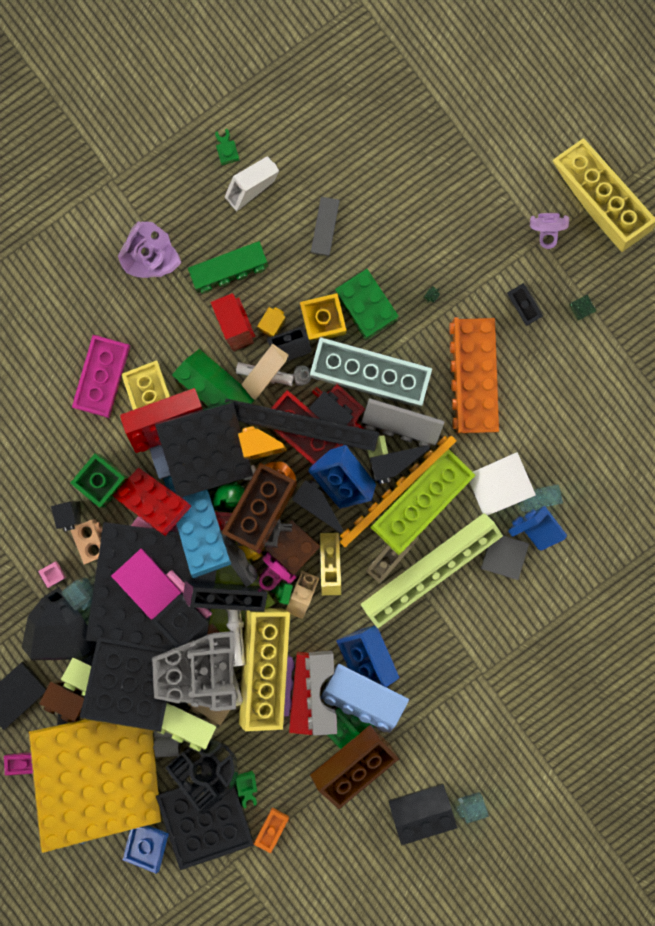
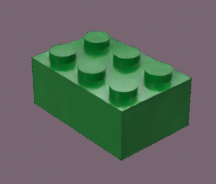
M365 269L335 289V294H338L340 303L365 341L396 322L399 318V315L368 269Z

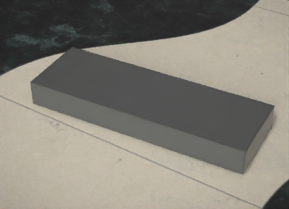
M321 197L311 254L330 256L340 200Z

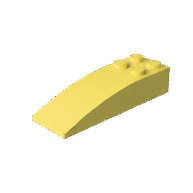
M584 138L553 159L554 165L574 195L621 252L653 231L655 217Z

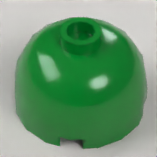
M237 482L221 486L214 494V511L217 509L218 512L233 513L246 488L237 484Z

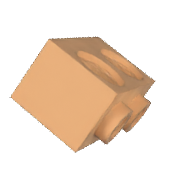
M96 519L75 526V529L70 530L83 564L98 560L99 553L94 555L91 551L93 545H97L100 549L103 528ZM86 527H90L92 530L90 537H87L84 533Z

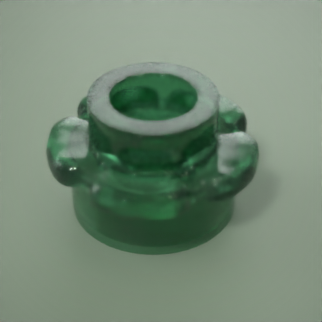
M433 285L423 297L427 300V303L430 301L434 303L440 295L438 292L439 288H435Z

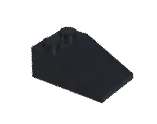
M429 446L369 458L373 480H378L379 484L391 482V477H395L429 450Z
M305 480L292 500L341 533L343 529L322 491L319 490L320 485L313 480L309 482Z

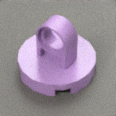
M541 213L538 215V218L531 216L530 227L540 231V244L542 247L550 249L557 244L558 231L565 230L569 226L568 216L565 215L564 218H559L560 214ZM548 234L554 237L553 242L549 244L543 241L544 236Z

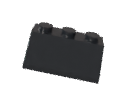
M443 783L388 800L401 846L457 829Z

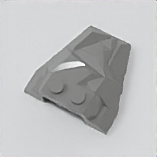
M233 631L212 633L153 657L154 698L180 703V701L186 702L194 707H198V705L205 706L213 711L236 709V695L233 684Z

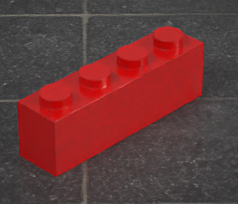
M297 652L289 733L312 735V729L308 728V717H312L311 709L308 710L307 697H311L310 690H307L306 678H310L309 670H306L305 658H309V653Z

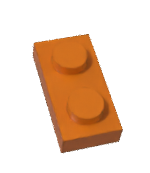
M272 807L254 841V845L271 853L289 820V816Z

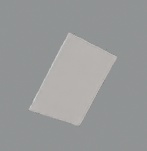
M517 452L474 471L473 473L476 476L470 481L481 511L487 516L536 496Z

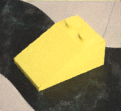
M158 361L122 373L133 410L171 397Z

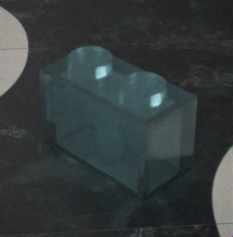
M559 484L533 489L536 496L519 502L521 511L526 512L543 506L548 507L562 504L563 500Z
M85 577L74 581L61 593L75 611L79 609L84 611L91 607L94 587Z

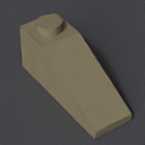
M419 535L400 555L387 544L365 572L381 583L414 546Z

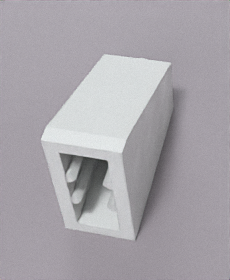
M268 156L233 176L225 195L226 200L237 212L275 181L279 169Z

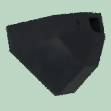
M58 587L42 597L27 617L22 649L31 660H72V658L84 660L95 652L97 642L86 640L88 629L86 622L68 596Z

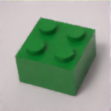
M94 453L70 484L99 508H105L113 499L114 493L129 477L101 454Z

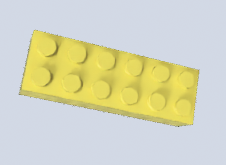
M265 608L264 612L246 611L244 657L246 665L242 666L241 696L243 702L240 705L239 725L244 731L283 730L290 612L283 608Z

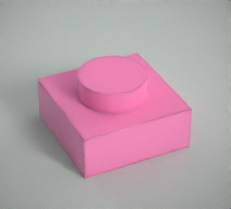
M57 561L38 571L47 588L66 578Z

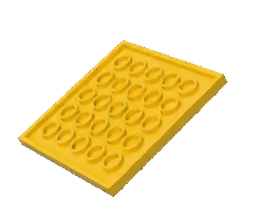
M82 720L29 731L42 853L161 822L160 808L156 799L158 785L153 749V732L151 730Z

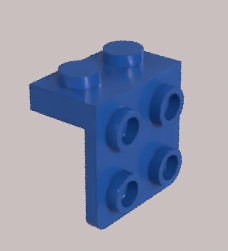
M545 506L529 511L524 517L519 516L512 521L513 526L508 530L512 537L524 531L538 550H544L565 540L567 534Z

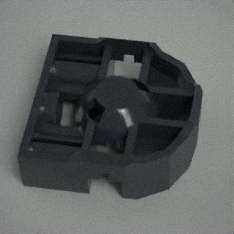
M210 739L205 750H200L199 753L202 756L199 760L194 762L190 756L194 749L190 748L165 767L195 809L201 814H205L233 789L238 776L235 754L228 745ZM226 749L230 755L220 762L216 756ZM198 765L202 767L201 774H197ZM188 776L191 777L193 782L200 785L196 790L186 779ZM219 779L226 787L225 791L221 794L213 786Z

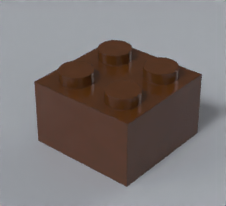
M291 520L289 524H292V532L281 531L278 537V548L266 547V550L295 575L320 548V545L294 520Z
M61 680L50 682L39 704L44 706V710L51 714L56 712L62 715L61 719L72 723V721L81 720L80 714L84 701V696L81 695L82 691L78 689L71 691L63 686L65 683Z

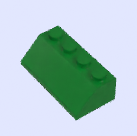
M200 349L185 359L172 374L188 390L195 388L198 398L209 407L225 403L226 398L253 404L255 401L236 379Z

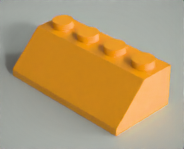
M254 426L243 428L242 433H238L243 456L250 461L287 451L283 443L260 429H255Z

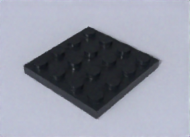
M232 401L155 423L176 495L184 497L253 476L249 459L243 456L238 436L241 430Z
M98 637L80 719L161 732L167 701L154 698L152 658L168 650Z
M220 779L213 784L219 794L223 793L226 789ZM190 782L195 790L200 786L195 782ZM235 784L233 789L205 814H201L195 809L179 786L160 792L156 796L180 870L254 846V840Z

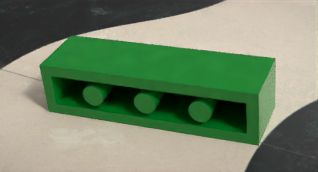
M260 241L188 267V271L196 291L205 294L212 291L213 287L227 286L232 280H243L248 277V274L253 272L255 274L261 273L269 266Z

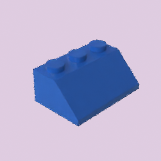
M346 445L329 450L309 468V473L339 509L372 501L376 483Z
M375 625L362 628L336 640L348 669L384 687H388L400 678L379 629Z

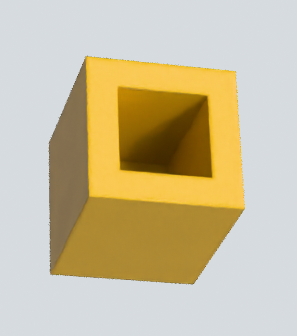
M269 307L257 326L258 330L270 337L278 335L286 321L284 312L276 307L274 309Z

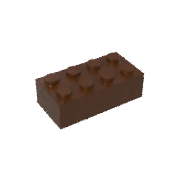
M260 463L222 534L260 554L297 487L296 481Z
M369 725L310 776L318 791L335 807L341 809L397 762L399 758L390 744Z

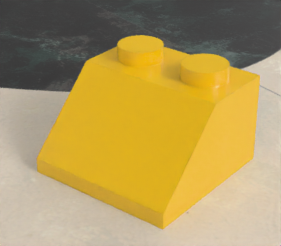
M337 293L300 302L309 340H319L320 337L330 339L346 335L347 330Z

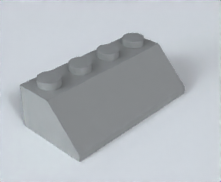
M369 398L361 424L365 425L364 428L367 430H383L382 434L393 437L396 434L401 436V440L407 442L416 440L419 441L420 446L428 445L430 448L431 445H436L445 421Z

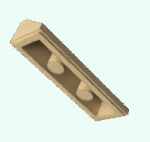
M274 344L269 347L241 384L254 400L257 399L287 360L288 354Z

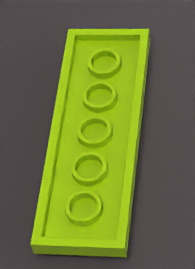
M448 449L370 528L400 555L476 475Z

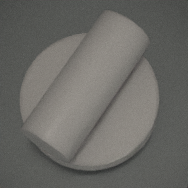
M296 366L293 373L296 386H303L310 382V369L308 367Z

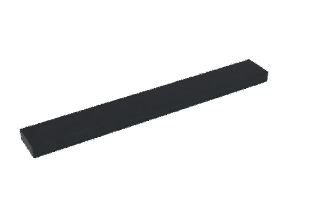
M225 399V403L233 402L239 422L375 452L379 432Z

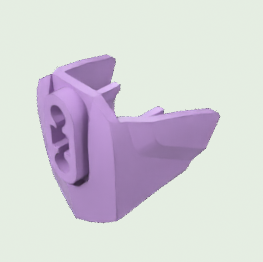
M138 221L132 227L126 242L118 254L119 262L125 272L142 278L162 277L173 272L181 264L178 253L171 246L168 234L153 222ZM153 231L157 233V236L155 238H151V233ZM145 247V253L141 254L142 248Z

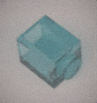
M480 792L458 799L460 806H457L460 818L464 817L466 823L489 817Z

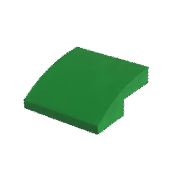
M337 707L335 709L337 734H328L327 736L341 750L369 725L372 727L374 725L364 723L358 717L346 714Z

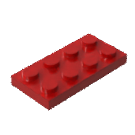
M139 467L113 495L118 502L164 536L191 508L187 501Z

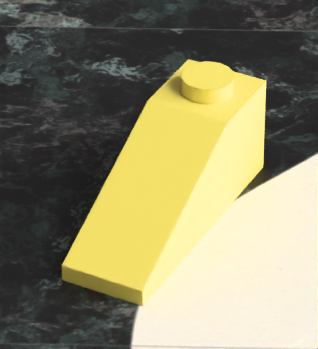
M320 533L322 596L341 595L339 533Z

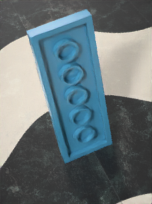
M171 476L163 478L165 486L176 494ZM208 489L181 497L191 505V508L176 523L191 576L195 578L231 565Z

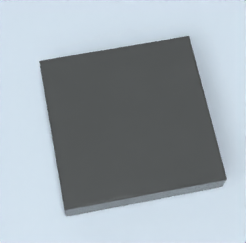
M507 536L501 537L486 549L481 569L518 580L529 543Z

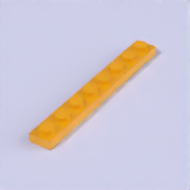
M451 435L448 438L444 436L438 441V447L434 451L430 449L423 456L425 460L421 464L415 463L409 469L411 473L407 477L403 475L395 483L397 486L392 491L389 488L381 496L383 500L379 504L373 503L367 509L369 513L365 517L361 515L354 522L356 526L351 530L347 528L340 535L342 539L339 542L346 547L457 440Z

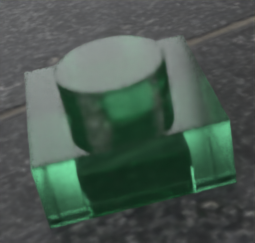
M588 294L569 304L577 321L596 312Z

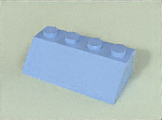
M341 664L337 665L334 669V674L328 678L320 696L328 705H335L342 709L344 713L352 714L362 722L370 723L376 726L378 730L388 733L396 726L409 701L408 698Z

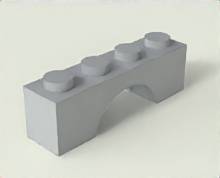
M308 652L309 658H305L306 670H309L310 678H306L307 690H310L311 697H307L308 710L311 709L312 716L308 717V728L312 729L313 735L337 734L335 709L327 707L320 699L322 683L334 674L333 652Z

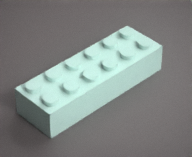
M320 337L310 377L420 408L424 401L432 368Z

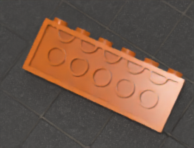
M454 317L452 323H449V333L453 334V342H450V353H453L454 359L450 364L451 372H454V380H451V390L455 391V399H452V410H455L456 417L452 420L453 429H456V434L499 432L495 318L459 319Z

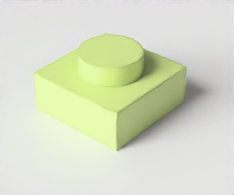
M384 435L378 436L375 452L368 450L369 458L388 454Z

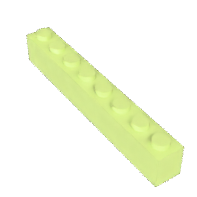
M483 513L361 603V606L377 628L381 627L503 537L496 524Z
M72 658L61 678V681L65 683L63 686L71 691L78 689L82 691L81 695L85 696L91 666ZM167 703L162 730L159 733L163 735L165 732L170 733L173 740L180 743L184 740L190 743V748L200 752L201 749L205 750L216 726Z

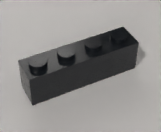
M185 581L182 601L192 608L264 612L268 592L259 586L252 585L246 587L245 585Z

